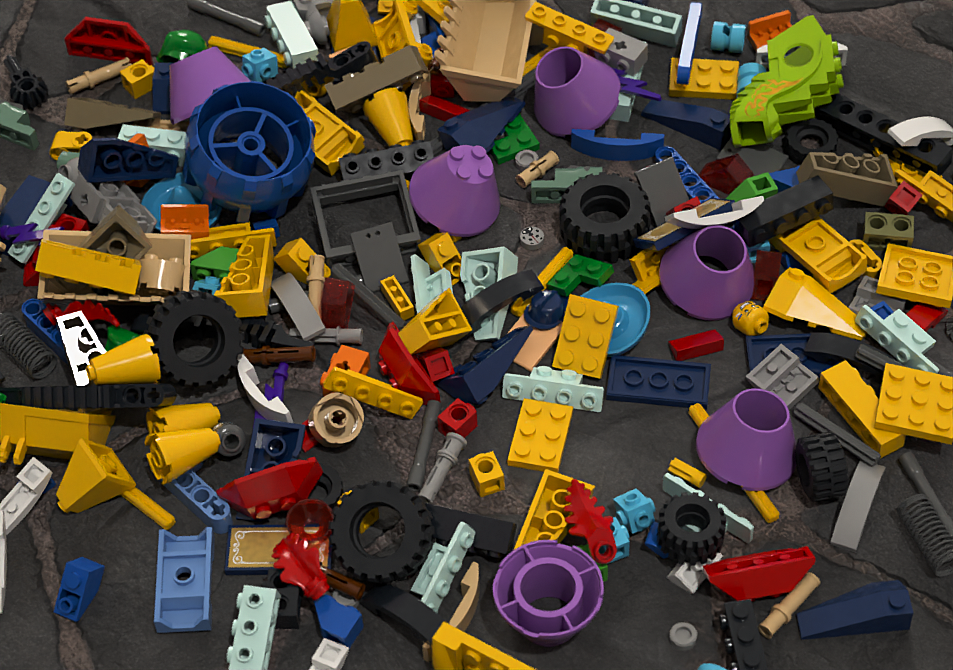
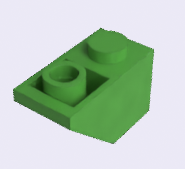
M766 172L745 179L726 199L735 200V202L763 196L766 199L777 194L778 188L770 174Z
M221 246L191 261L190 267L193 280L199 281L205 279L206 276L220 278L221 282L223 277L228 276L231 263L237 260L236 254L239 249Z

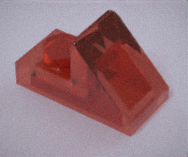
M757 250L754 287L751 299L767 300L779 278L781 252Z

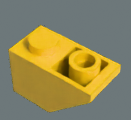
M448 232L436 233L417 245L425 261L435 273L446 268L450 271L452 285L461 280L462 258Z
M302 238L287 242L273 260L285 273L290 272L296 280L309 285L307 283L310 269L309 257L317 254ZM324 263V277L327 280L331 275V270Z

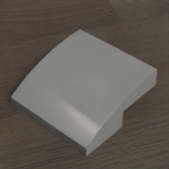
M865 275L857 288L856 296L848 308L858 315L862 306L867 305L871 308L885 301L894 312L898 309L903 312L908 300L877 294L876 290L879 280Z
M782 344L746 375V379L754 388L764 389L776 394L785 402L789 410L819 383V377L802 365L799 357Z

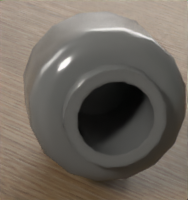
M222 422L212 429L220 437L221 445L218 446V453L227 457L235 456L245 447V433L234 423Z

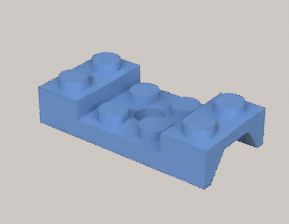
M206 527L196 536H175L165 529L159 530L154 624L157 633L211 630V581L215 544L212 527ZM187 572L191 574L187 580L181 581L177 579L181 573Z

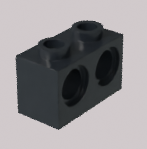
M268 569V578L263 579L262 587L277 589L281 594L279 609H285L282 612H278L275 629H299L303 589L297 585L281 581L280 574L284 569Z

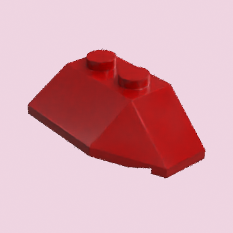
M85 17L65 37L68 55L117 62L128 57L130 60L128 63L131 64L143 59L149 66L153 65L150 47L128 22Z
M394 321L389 323L378 350L380 361L377 362L380 372L383 376L387 374L389 377L388 382L393 388L422 398V405H427L429 400H436L441 403L439 390L416 355H411L398 334L400 331Z
M315 457L286 462L235 479L223 488L217 489L216 492L218 497L226 501L230 508L253 519H264L273 513L291 510L297 505L304 503L321 477L323 469Z
M808 546L799 547V549H779L719 560L712 564L703 565V571L709 582L736 600L751 599V601H754L759 597H777L783 593L791 592L814 565L815 557Z

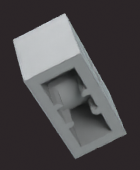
M608 28L605 33L614 36V41L605 54L595 51V58L612 68L625 70V73L627 72L628 75L634 77L648 60V44Z

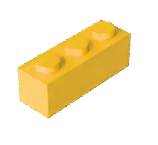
M393 275L381 280V291L395 313L403 320L414 317V306L395 276Z

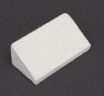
M716 553V557L713 560L707 558V563L702 565L700 562H696V566H690L688 562H685L684 565L678 563L667 578L672 583L693 594L707 577L703 571V565L719 561L723 555Z

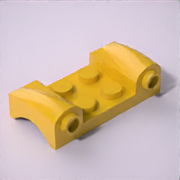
M393 0V7L389 14L373 22L372 26L378 41L381 58L412 45L418 48L426 67H428V64L433 59L432 49L427 44L416 42L409 22L418 12L417 3L414 0ZM409 81L404 84L402 90L405 91L412 83Z
M303 90L297 91L294 98L297 99V103L303 108L307 117L314 122L316 129L314 137L315 162L332 176L340 170L339 158H343L342 156L348 153H356L358 155L365 148L363 143L365 139L358 131H354L319 104L314 97L309 96Z
M819 216L769 239V243L781 253L787 251L813 274V279L830 293L844 287L867 271V257Z
M446 622L442 623L432 638V664L434 670H535Z

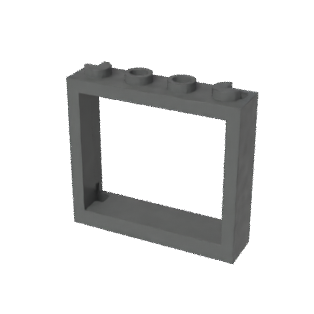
M403 170L389 171L374 176L367 175L363 178L342 180L337 183L321 184V186L310 188L324 256L330 270L337 263L344 267L359 265L353 244L336 248L330 247L321 205L398 190L409 230L408 234L396 236L401 256L421 252L417 246L421 243V238Z

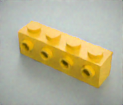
M845 360L821 372L818 388L866 445L880 453L881 458L904 447L906 435L874 428L879 399L873 388L862 380L856 368H852Z

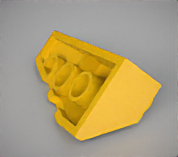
M789 267L779 276L763 306V309L767 310V312L792 322L794 318L808 321L807 326L816 328V325L829 327L832 333L860 341L868 334L855 322L857 315L815 279L797 268Z

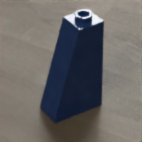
M28 175L1 211L0 227L3 225L11 227L25 225L51 182ZM70 194L64 202L67 205L64 212L73 205ZM17 236L11 237L9 240H4L0 237V242L6 245L5 251H0L1 254L10 256L8 251Z

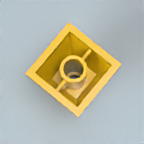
M333 0L326 20L329 26V37L334 53L365 40L370 43L371 47L378 46L369 14L362 1Z
M81 438L76 445L56 493L59 499L57 503L66 513L70 511L79 513L131 490L137 484L112 448Z

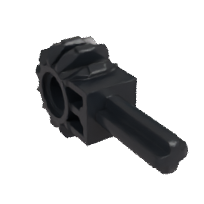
M7 55L3 63L10 73L11 89H9V94L13 103L23 105L24 110L27 108L33 110L36 106L42 107V103L47 102L49 92L42 77H36L29 68L22 69L15 56Z

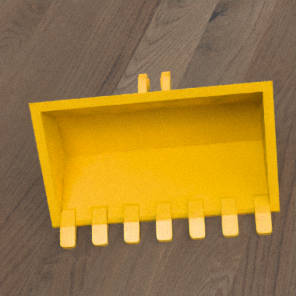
M0 403V463L7 462L10 452H14L13 461L15 465H21L26 454L71 460L76 445L81 438L105 446L116 416L110 415L111 411L102 414H84L83 409H78V411L70 409H44Z

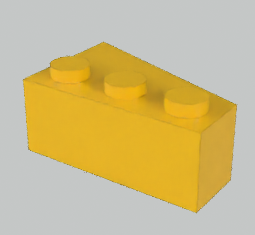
M448 288L431 300L398 334L412 355L452 345L471 332L472 328L452 291Z

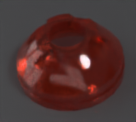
M312 498L304 499L294 504L289 510L286 517V527L289 534L294 533L296 535L298 533L300 535L299 542L303 538H307L308 546L317 545L331 535L332 530L328 529L329 521L333 522L334 514H332V509L325 502ZM315 522L320 527L316 533L308 534L304 531L306 524Z

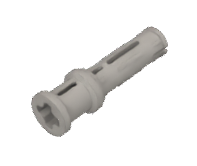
M447 433L444 446L436 453L437 461L418 494L425 503L433 504L448 472L457 465V457L461 450L467 446L466 439L457 433Z

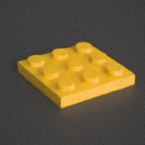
M888 243L876 293L887 297H897L912 302L931 304L936 307L950 308L953 297V256Z
M886 363L874 428L952 445L953 377Z

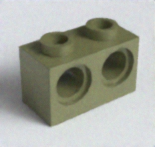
M865 212L862 241L872 250L886 251L888 243L912 248L914 216Z

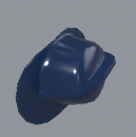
M542 290L533 295L530 303L524 310V318L534 328L544 330L554 328L564 320L569 298L559 295L556 290Z

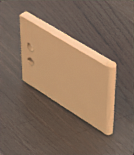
M524 313L509 332L518 327L529 326L524 318ZM563 322L547 330L532 327L533 331L513 362L532 372L533 368L537 366L559 338Z

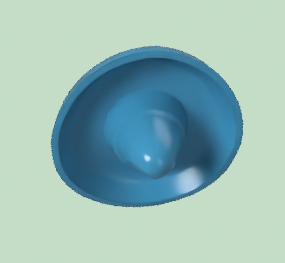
M183 172L177 173L175 178H164L153 185L144 195L141 204L157 219L154 230L161 233L162 204H201L203 192L198 186L186 184ZM219 206L216 210L209 211V228H212L218 221L222 207Z
M609 283L601 287L592 288L581 295V297L619 306L607 357L618 356L629 351L645 335L650 322V304L644 292L638 287L627 283Z

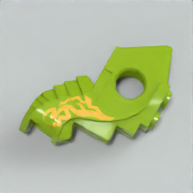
M813 15L806 16L772 40H767L769 72L759 73L753 77L751 83L744 87L745 90L737 94L738 98L732 102L730 107V129L735 148L774 142L782 134V125L815 118L814 108L831 103V95L839 93V88H844L842 74H838V72L842 71L841 59L835 56L839 55L837 41L832 42L831 34H825ZM801 46L800 48H798L797 50H795L794 52L785 57V54L791 48Z

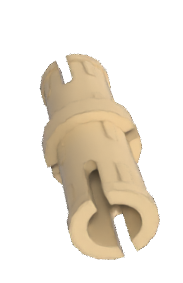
M549 151L538 161H532L529 164L530 167L516 175L517 183L522 188H526L531 183V180L545 176L546 171L559 163L557 154Z

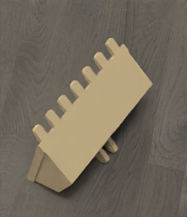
M448 0L453 9L445 6L443 13L450 23L444 20L440 24L447 37L439 35L437 38V42L444 52L435 50L434 53L435 59L441 65L440 71L446 76L464 101L500 102L522 83L532 23L525 20V15L536 0Z
M44 230L43 239L78 247L92 231ZM145 233L152 244V248L146 254L158 255L159 259L168 261L169 258L184 260L183 265L186 267L183 275V290L189 292L191 235ZM39 276L37 299H40L43 303L70 304L73 301H79L81 304H84L86 300H91L93 304L101 303L102 305L156 306L157 304L162 305L164 303V298L161 296L150 297L143 295L144 290L139 289L135 295L117 293L115 295L99 296L88 285L73 293L64 294L48 278Z

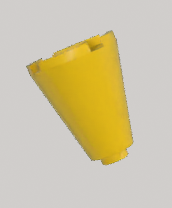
M398 88L384 89L373 94L374 99L370 102L368 99L364 102V114L388 146L401 144L402 146L411 145L413 135L405 91L399 92Z
M148 334L140 335L91 359L89 365L86 366V374L89 381L93 380L95 385L159 383L157 381L161 377L158 354H153L150 346H155L151 337Z
M211 403L150 407V411L146 413L149 435L152 433L202 428L213 429L218 424V421H220V412Z
M210 428L152 433L145 438V446H150V453H147L146 456L157 480L163 479L161 484L164 485L172 482L217 453L221 441L216 431L213 432Z

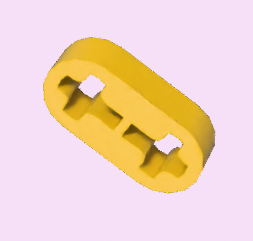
M850 240L849 242L867 257V265L869 267L861 276L864 277L866 275L875 279L878 278L882 269L881 259L862 240Z

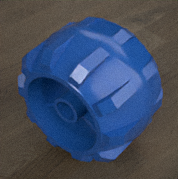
M239 82L231 85H222L213 89L212 95L201 105L196 106L190 116L184 140L185 162L183 177L185 183L199 187L203 192L201 204H207L209 211H214L220 206L228 211L235 212L236 222L248 223L250 214L266 212L269 217L276 219L285 214L289 199L302 196L306 188L315 158L314 137L316 129L314 122L307 117L303 108L297 103L296 98L288 92L263 82ZM238 139L237 142L222 143L228 140ZM265 146L271 149L279 158L282 165L278 169L263 154Z

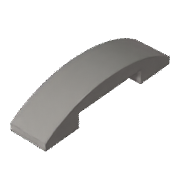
M290 272L272 280V292L276 298L278 297L304 341H308L326 331L307 295Z
M862 460L859 461L838 516L830 545L856 553L864 525L886 467L878 464L870 466Z

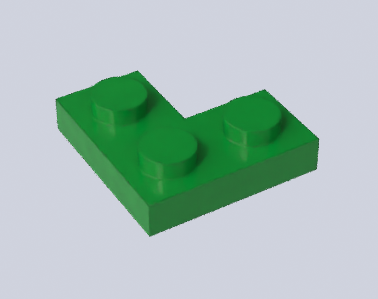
M519 113L512 122L504 126L505 137L494 141L495 145L489 152L497 164L500 165L515 159L520 151L540 150V143Z
M575 254L546 285L548 290H556L559 295L567 297L581 282L601 287L614 273L612 264Z

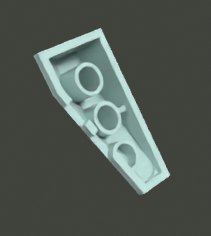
M506 247L462 252L460 277L465 286L466 301L468 302L479 292L499 280L516 274L518 257ZM509 304L480 322L482 328L474 333L477 342L498 340L500 338Z

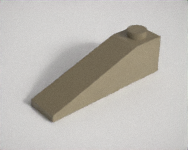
M86 97L68 98L64 125L72 126V131L85 132L86 129L159 118L161 117V112L134 107L130 109L127 105L112 104V102Z
M118 205L78 247L139 260L152 248V244L138 222ZM54 276V279L48 278L64 294L73 293L89 285L83 282H79V284L69 283L59 276Z

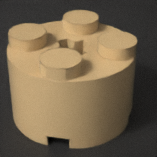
M145 254L144 259H140L141 270L136 292L138 293L139 289L144 290L143 295L166 298L171 294L183 291V275L186 267L183 265L184 260L169 258L168 261L159 259L158 255Z
M338 392L328 394L318 401L309 413V429L312 436L324 447H341L357 437L361 431L364 422L363 409L359 402L351 396ZM339 417L341 421L337 424L333 423L331 419Z

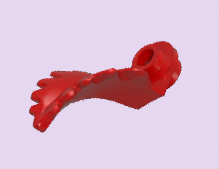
M86 300L84 304H81L79 301H73L64 312L57 304L52 306L50 303H47V307L42 310L54 326H56V317L82 311L88 323H91L94 319H102L110 322L115 327L120 326V322L111 314L108 308H104L101 303L94 305L91 300Z
M572 479L571 486L567 488V492L571 494L565 496V501L571 504L564 506L566 512L573 513L565 518L566 523L575 524V526L569 529V533L585 537L592 559L597 563L607 564L615 558L617 553L613 531L610 529L614 519L611 516H602L605 512V507H594L597 498L595 496L589 498L591 490H583L585 484L579 483L577 479ZM605 545L606 551L603 554H599V548Z
M294 533L288 534L273 548L274 553L271 557L279 559L273 566L277 569H284L280 574L281 581L301 587L304 595L307 598L311 597L315 601L330 588L327 583V576L320 568L319 550L316 547L308 549L307 538H303L299 542L300 535L298 533L296 535Z

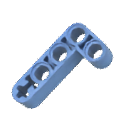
M203 462L172 482L164 484L204 524L212 527L213 532L218 534L228 532L229 525H233L228 503L220 499L217 493L195 474L202 467Z

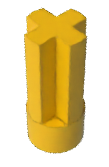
M677 458L671 461L668 468L669 472L698 488L702 487L707 478V474Z

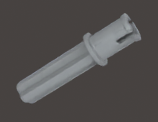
M337 326L336 329L326 328L325 332L308 341L314 343H336L337 346H340L341 343L362 344L363 330L362 328L341 329L340 326ZM296 328L290 329V337L303 340Z

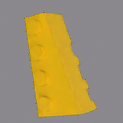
M271 235L246 236L236 254L237 260L231 263L228 276L223 277L220 283L221 288L216 290L214 296L223 299L227 305L232 306L236 311L235 316L238 318L266 316L274 268L273 258L275 257Z
M41 239L35 271L40 272L39 276L54 279V276H59L69 283L79 284V282H83L93 288H108L117 293L135 295L141 263L137 259Z
M545 469L514 550L524 544L539 540H557L558 544L562 542L569 529L574 525L565 522V518L573 513L564 510V506L571 504L565 501V496L571 494L567 492V488L571 486L573 478ZM579 481V483L585 484L583 490H591V495L589 496V498H591L593 496L595 486Z

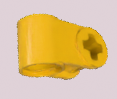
M58 131L51 145L50 156L58 160L63 151L80 153V148L93 138L88 132Z

